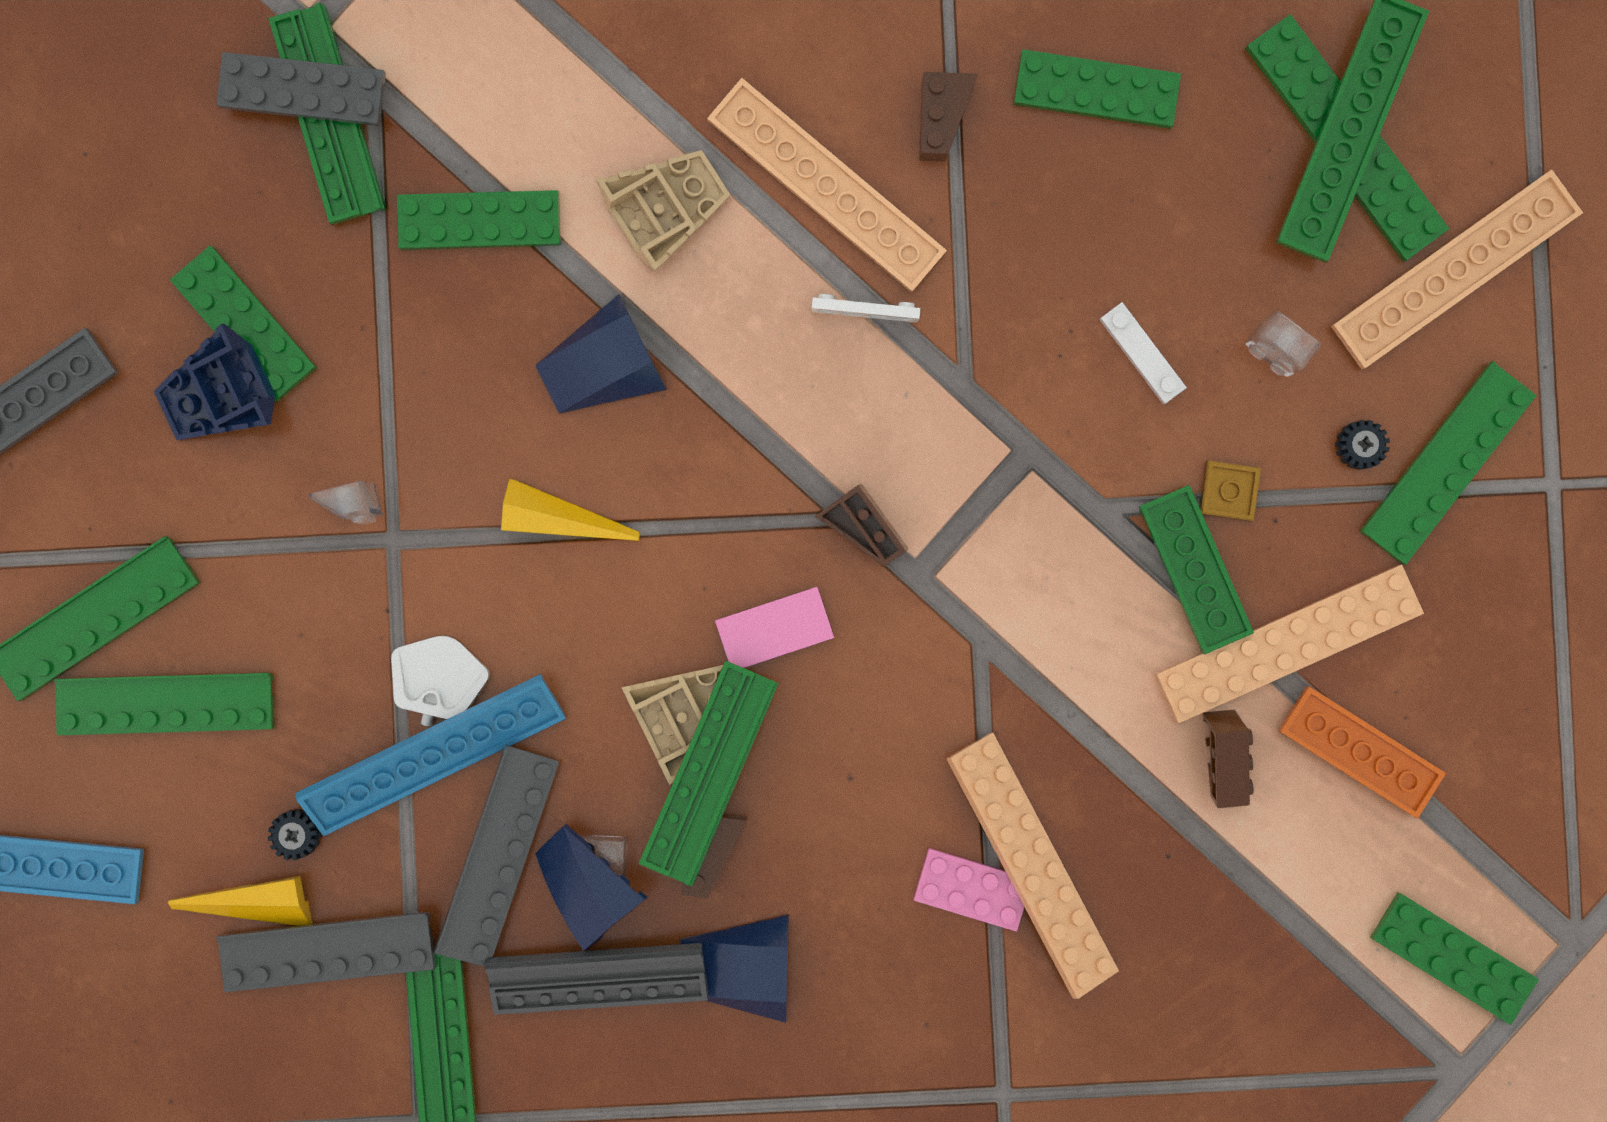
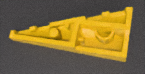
M509 479L503 501L502 531L640 541L639 531L519 481Z
M300 876L254 885L248 884L168 901L171 909L295 926L313 924L309 902L305 901Z

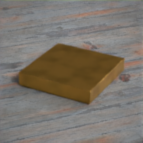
M1206 461L1200 501L1202 514L1254 521L1261 468Z

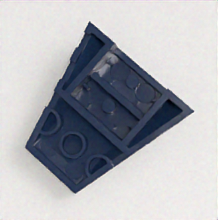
M619 294L535 365L559 414L667 390Z
M220 324L215 329L216 332L210 338H206L200 344L201 347L194 354L189 355L184 360V364L179 369L174 370L154 390L176 440L271 424L275 393L253 346L226 324Z
M566 824L535 855L555 904L583 951H587L614 924L632 912L648 897L641 891L635 892L629 886L631 882L625 876H618L609 868L610 863L604 857L599 859L592 853L593 847Z
M789 914L774 919L756 921L755 923L743 926L738 925L721 931H712L681 938L680 944H702L709 992L708 1002L786 1023Z

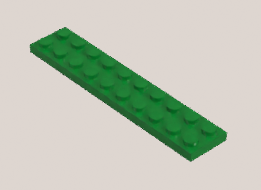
M1373 0L1275 243L1324 263L1329 261L1429 10L1404 0Z
M1289 14L1247 45L1245 49L1314 143H1316L1341 81L1293 16ZM1379 135L1355 198L1402 262H1405L1450 228L1381 135Z

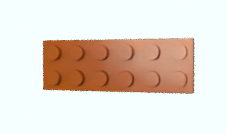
M1310 686L1305 687L1278 732L1417 819L1446 775L1441 769Z

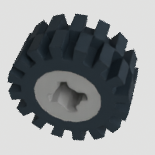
M1359 420L1350 423L1348 426L1341 429L1342 432L1338 433L1336 437L1339 439L1338 442H1335V447L1339 448V451L1336 452L1337 456L1341 455L1342 459L1340 461L1343 464L1347 463V467L1356 468L1357 470L1379 465L1380 461L1387 457L1384 454L1389 452L1390 448L1386 447V443H1390L1389 438L1386 439L1384 436L1387 434L1386 430H1381V425L1379 423L1373 424L1371 420Z
M302 809L290 810L279 815L278 818L272 821L273 826L269 827L268 832H271V835L268 836V841H272L273 844L270 846L271 850L276 849L277 852L275 854L278 857L283 855V859H292V861L311 854L315 847L319 846L320 841L318 840L322 837L321 832H319L306 812H302Z

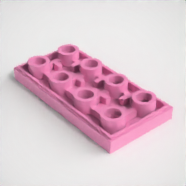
M818 587L715 620L728 662L742 668L834 638Z

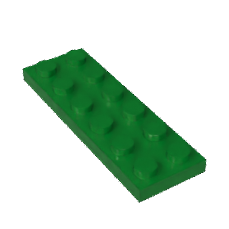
M1022 49L1013 105L1171 129L1174 125L1181 73Z
M558 190L397 195L398 248L400 250L561 246Z
M208 246L170 279L173 285L214 332H216L215 329L220 324H226L253 346L275 393L274 402L281 400L317 369V366L213 246Z
M1190 485L1138 506L1201 652L1205 655L1253 634L1254 631Z
M1397 892L1370 936L1371 939L1512 1025L1539 981L1535 976Z

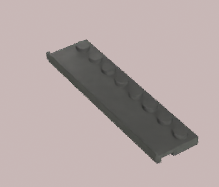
M510 745L504 746L435 946L434 954H440L486 967L487 959L493 957L559 765L558 760Z
M419 912L219 935L216 939L219 944L224 992L433 970L437 965L434 954V940L430 930V913Z
M701 943L491 957L487 959L485 968L490 984L489 992L494 1015L708 1001L709 996Z

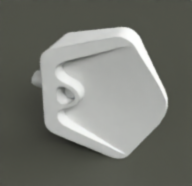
M449 636L432 637L398 647L391 656L394 702L402 709L423 713L421 724L424 726L432 725L433 716L449 719L471 708L490 678L488 668L462 643Z

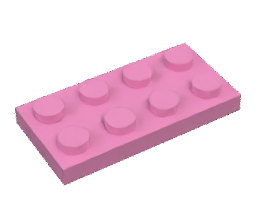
M928 847L913 897L914 901L1017 932L1024 905L1005 870Z

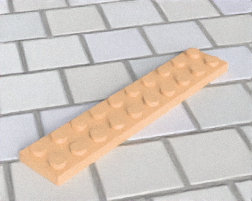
M743 78L738 81L707 118L710 124L911 293L946 253L947 250Z
M1550 170L1334 323L1331 328L1361 370L1365 369L1583 214V212L1554 171Z
M1397 565L1254 629V633L1205 655L1200 653L1155 673L1176 722L1181 723L1424 614L1403 566Z
M988 733L946 759L1072 998L1079 999L1119 970L994 733Z

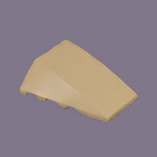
M702 150L674 157L659 164H649L644 166V168L634 171L620 172L616 176L596 179L612 218L637 257L654 272L730 197V193Z
M723 665L621 687L669 785L675 780Z

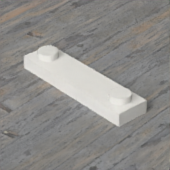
M819 294L818 298L813 297L812 312L915 323H918L920 318V308H915V304L910 302H899V305L895 306L835 300V296L829 294Z
M1123 302L1099 319L1163 405L1187 388Z

